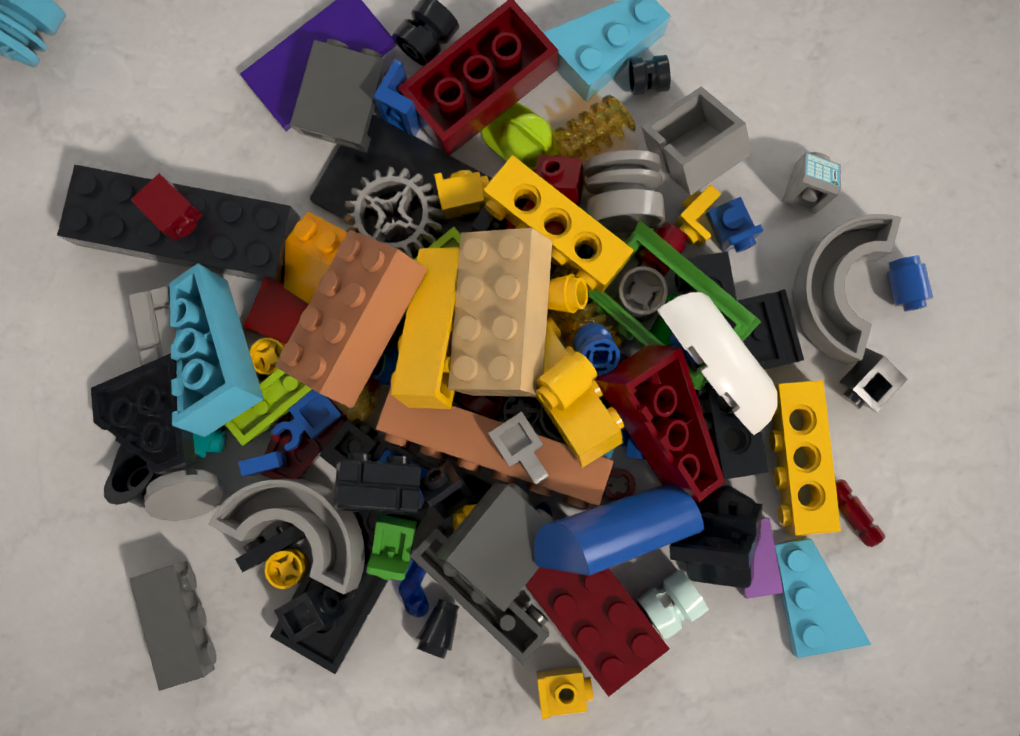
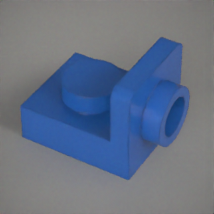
M741 197L713 208L705 214L723 252L734 248L736 253H740L757 244L755 239L764 231L761 224L754 225Z

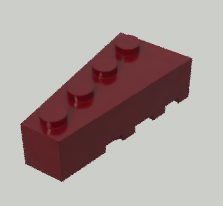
M649 344L619 363L613 371L601 375L594 380L609 404L619 414L624 427L662 485H676L685 490L694 501L700 502L725 483L681 347Z

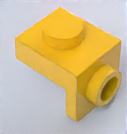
M711 184L702 193L698 190L691 196H688L681 204L686 210L674 223L686 234V242L690 245L695 243L698 247H701L711 237V234L697 221L721 195Z

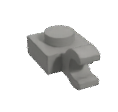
M522 411L488 433L510 468L521 462L535 485L549 477L534 453L544 445Z

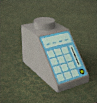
M805 152L794 165L782 203L816 214L839 195L841 190V164L830 161V157L823 153Z

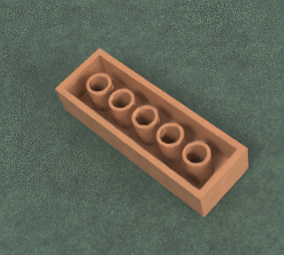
M390 387L376 430L385 432L383 440L408 448L411 442L420 444V453L440 460H444L446 454L458 457L456 465L475 472H479L481 466L493 469L492 477L507 483L515 484L516 478L530 482L528 488L530 491L547 497H551L553 490L565 494V503L588 510L590 503L597 506L600 505L614 461L599 457L582 468L568 445L537 435L544 446L534 453L549 477L535 485L521 462L511 468L509 467L489 436V432L503 423L452 406L451 409L408 408L391 396L392 390Z

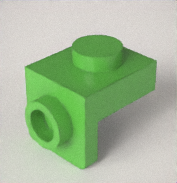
M379 514L376 521L372 555L367 565L366 572L368 574L376 575L385 580L405 579L411 562L410 555L413 551L417 521Z

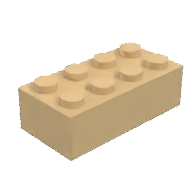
M520 228L461 233L448 389L471 396L538 397L536 390L539 387L536 380L543 375L552 240L535 229Z

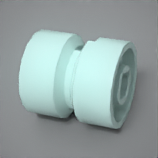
M681 569L663 580V588L657 589L653 587L637 598L644 612L665 641L682 630L683 621L687 620L692 623L709 611L705 601Z

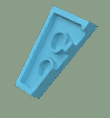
M801 538L774 543L784 592L781 593L793 655L801 658L871 645L811 538Z

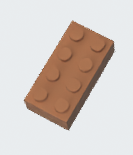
M349 230L345 239L339 245L338 252L326 274L321 278L309 305L301 314L300 321L292 336L283 347L275 367L316 392L353 408L428 269L395 247Z

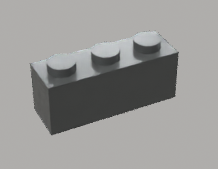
M181 562L129 578L159 691L203 678L214 671V664L217 659L213 643L207 640L204 629L207 624L206 613L202 605L197 603L194 592L197 588L196 576L193 570L188 568L187 562Z

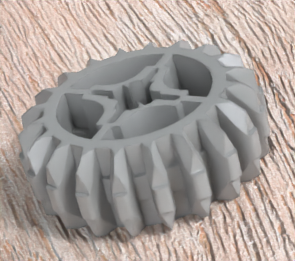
M389 166L386 177H382L379 170H375L373 175L376 180L371 183L366 177H362L361 183L364 186L362 191L358 188H352L351 193L357 200L345 201L346 208L353 212L344 216L345 223L351 225L346 232L352 230L382 243H385V241L390 242L395 235L404 233L410 237L401 242L385 244L399 249L414 259L411 253L424 248V243L432 245L436 241L430 233L442 232L441 224L435 222L444 217L443 211L436 208L441 204L439 196L432 195L434 188L431 183L422 185V175L416 174L410 179V172L406 168L397 176L394 168ZM398 192L389 200L379 198L387 193ZM414 198L422 204L423 208L422 220L419 226L409 217V212L412 208L411 202ZM369 208L374 211L379 219L375 226L377 231L373 237L368 234L366 228V217ZM398 211L403 221L398 220L394 222L392 218V223H390L385 213L389 215L392 212L395 214Z

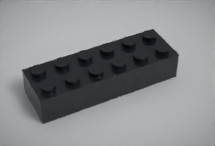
M74 164L57 236L77 246L190 268L198 263L216 273L283 284L285 239L300 221V216L290 205L172 183L203 215L197 221L196 228L189 235L174 241L162 233L131 201L152 179Z

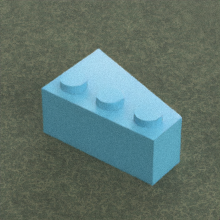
M619 0L543 33L559 50L557 71L587 102L629 66L630 58H638L664 35L671 15L657 0Z

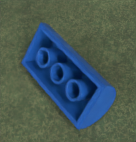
M673 484L660 485L543 525L539 529L534 542L535 564L542 568L590 576L702 532L704 530L702 516L695 501L685 490Z

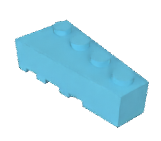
M197 263L169 283L170 326L176 329V338L174 344L171 345V359L176 360L177 378L171 380L172 395L177 396V411L172 412V426L206 437L264 398L228 280Z

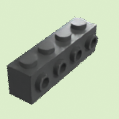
M441 525L437 526L410 557L523 665L549 637L548 628L544 625L548 619L533 604L528 608L525 607L517 599L520 592L505 612L489 605L435 556L454 532L451 526H448L446 529Z

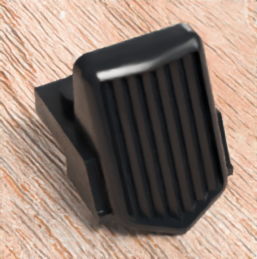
M724 485L718 487L702 501H695L702 516L704 530L671 543L669 546L670 560L684 561L687 564V576L691 581L748 588L753 580L755 552L761 538L763 504L756 503L752 498L732 486Z

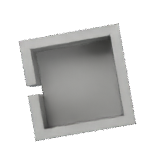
M702 86L641 126L648 151L660 156L662 169L667 174L671 173V177L690 196L751 155L746 123Z

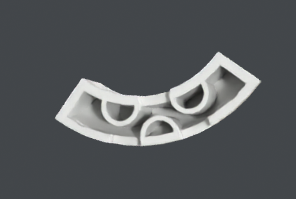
M702 292L688 293L674 298L657 309L683 348L689 352L698 365L705 362L706 365L701 368V372L720 396L722 395L731 407H734L732 411L753 435L760 432L772 420L777 408V390L772 379L754 358L711 298Z

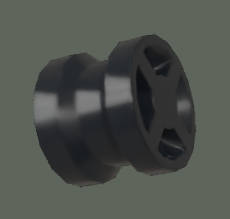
M510 396L504 403V420L508 421L522 411L532 427L539 418V403L530 396Z

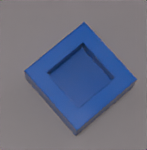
M272 452L238 462L242 477L255 476L288 467L285 452Z

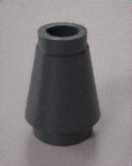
M438 599L437 605L416 637L420 639L416 649L445 659L447 651H452L458 617L457 613L460 606Z

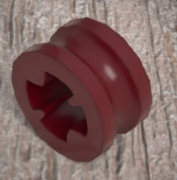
M611 469L604 495L613 501L633 495L636 487L633 475L625 469ZM622 475L625 476L627 483H624V485L628 486L626 492L617 491L612 494L608 488L613 486L608 484L612 476L615 478H620Z

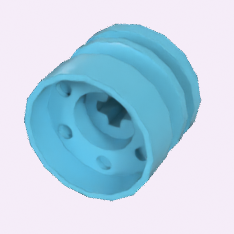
M0 0V55L12 61H18L36 68L40 58L27 46L39 52H46L47 45L35 35V32L37 30L44 34L55 36L66 17L65 12L52 0Z

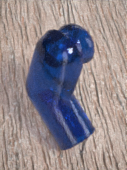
M412 560L405 579L401 581L398 587V593L406 612L411 616L420 618L425 616L430 608L421 585L427 572Z

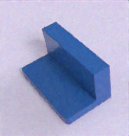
M395 59L373 97L382 120L415 137L421 125L414 101L399 94L397 89L407 80L403 63Z

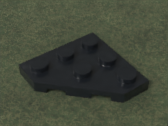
M171 353L91 387L93 423L102 430H108L116 437L115 441L131 454L139 455L147 462L146 466L156 474H167L196 464L193 433L172 426V412L177 411V396L172 395L171 380L177 378L176 360L171 359Z

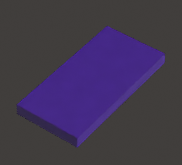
M335 0L240 73L244 81L285 131L292 128L290 123L314 40L326 43L327 39H334L346 44L350 50L361 52L365 48L376 51L382 56L397 46L389 32L362 0Z

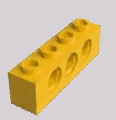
M513 155L483 189L484 202L486 203L485 208L491 215L500 221L506 218L516 226L515 229L533 228L552 240L551 262L560 268L565 265L576 274V278H583L588 291L592 292L595 289L602 294L629 261L634 251ZM522 198H527L534 202L535 207L530 211H521L515 206V203ZM556 221L564 226L565 231L560 235H552L546 231L545 225ZM582 244L588 245L594 250L595 256L590 259H582L575 253V248Z
M824 380L776 384L774 386L777 390V408L772 417L774 430L770 431L769 441L772 452H776L778 467L774 468L773 477L776 489L781 491L782 505H778L777 509L779 524L785 528V533L795 536L841 532ZM793 411L800 413L803 418V425L798 431L793 429L789 422V417ZM799 447L807 454V462L802 468L798 467L793 459L794 453ZM803 485L808 486L811 491V499L806 505H802L798 500V491Z

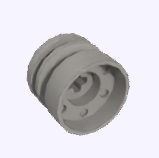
M619 150L602 153L586 160L584 163V175L587 177L585 189L589 193L596 194L587 199L586 213L612 233L633 232L639 220L649 228L661 225L665 221L664 197L661 193L653 191V189L660 187L663 183L662 176L659 173L662 168L660 156L650 151Z

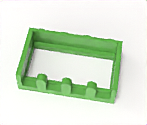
M639 220L635 231L625 241L634 251L629 261L616 277L637 254L640 248L645 246L694 289L709 296L716 307L737 324L733 330L744 342L761 321ZM595 289L592 292L588 291V296L591 298L588 301V305L603 317L609 313L618 321L614 328L631 341L636 337L645 346L649 344L666 346L612 299L605 290L602 294ZM705 362L696 371L687 364L694 388L697 390H701L708 382L701 372V368L706 365Z

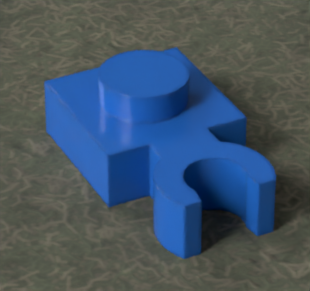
M311 390L288 409L294 416V419L290 422L278 423L272 429V433L278 436L284 430H290L292 440L284 448L286 451H291L301 444L304 433H307L311 439H315L344 415L330 398L315 390Z

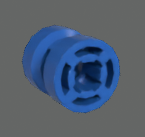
M597 323L587 324L578 330L573 340L576 352H580L591 362L597 375H604L613 371L620 360V351L609 330L602 324Z

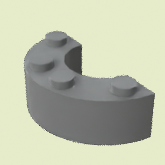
M871 214L844 222L816 242L799 265L793 292L794 306L799 323L811 342L827 356L838 362L848 365L863 359L872 327L871 323L858 317L849 306L844 292L845 277L854 262L861 260L876 262L892 253L901 221L899 216Z
M291 478L266 480L250 484L227 498L214 513L208 524L242 542L259 538L267 526L278 519L290 522L304 532L311 545L313 564L309 577L342 594L358 588L365 561V547L361 528L352 511L333 510L334 492L319 483Z

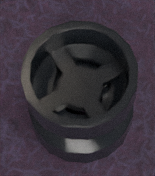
M657 55L652 60H644L642 57L629 59V84L632 95L644 94L650 89H654L656 92L669 91L671 75L667 55Z

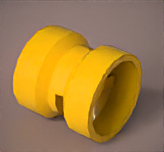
M263 338L255 342L249 351L255 371L268 377L278 369L273 364L278 361L285 344L273 338Z
M291 547L278 551L271 555L265 564L266 579L275 588H291L302 581L310 567V561L306 553L299 548Z

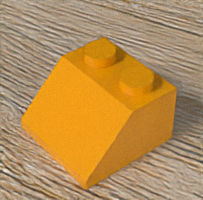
M308 211L285 239L284 288L309 304L319 286L321 278L326 274L338 252L339 245L345 239L348 232Z

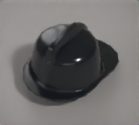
M120 445L104 486V498L108 503L114 505L129 502L145 508L144 495L146 494V487L153 480L164 474H156L146 466L147 462L139 455L131 454Z

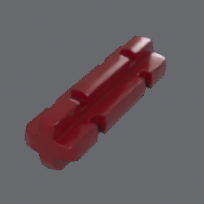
M843 479L836 480L839 510L853 529L860 532L858 536L866 546L874 547L885 539L884 532L878 524L872 523L874 521L873 517L859 498L851 494L853 490Z

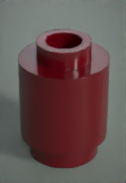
M663 222L661 227H655L653 231L680 254L684 251V243L687 240V236L681 229L668 222ZM642 246L635 255L639 262L637 267L646 266L653 268L662 274L663 277L671 269L645 246Z

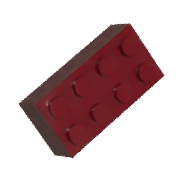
M507 0L397 87L399 94L414 101L420 125L445 155L449 157L557 71L559 50L515 0Z
M539 567L526 584V587L608 697L670 650L610 568L589 576Z

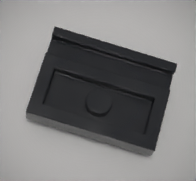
M785 289L737 300L761 321L745 339V346L764 370L804 360Z

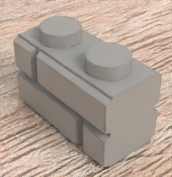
M165 286L128 295L127 298L141 366L170 354L171 345L174 344L176 338V329L170 326V287Z

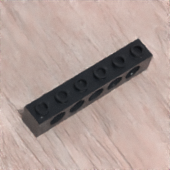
M728 251L686 258L737 300ZM674 272L678 292L683 291V295L697 292L696 289ZM720 311L734 329L737 324ZM709 381L701 390L695 389L698 400L702 399L705 413L703 416L724 480L768 473L762 432L760 431L753 435L734 414L732 409L729 413L721 411L717 405L719 394ZM729 429L734 430L739 436V445L734 450L729 449L724 443V435Z

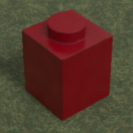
M160 173L131 199L162 233L174 241L189 235L196 228L197 221L203 216Z

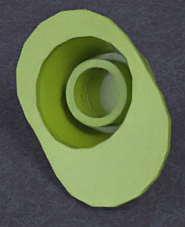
M518 102L481 131L486 145L506 162L513 155L527 167L535 170L539 155H559L560 142L555 130L544 118Z

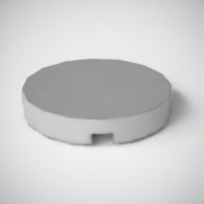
M186 470L173 471L158 477L146 487V494L144 495L145 511L151 517L161 520L179 521L192 519L215 509L223 500V488L218 476L206 470H197V475H187Z

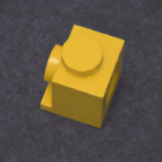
M462 170L451 174L449 179H443L442 173L434 174L445 219L482 210L485 205L483 189L489 183L488 175L480 177L479 172L472 173L470 170Z
M581 666L536 672L542 719L550 718L549 716L588 712L586 701L594 700L591 677H583ZM569 688L573 691V696L569 699H561L559 693L562 689Z

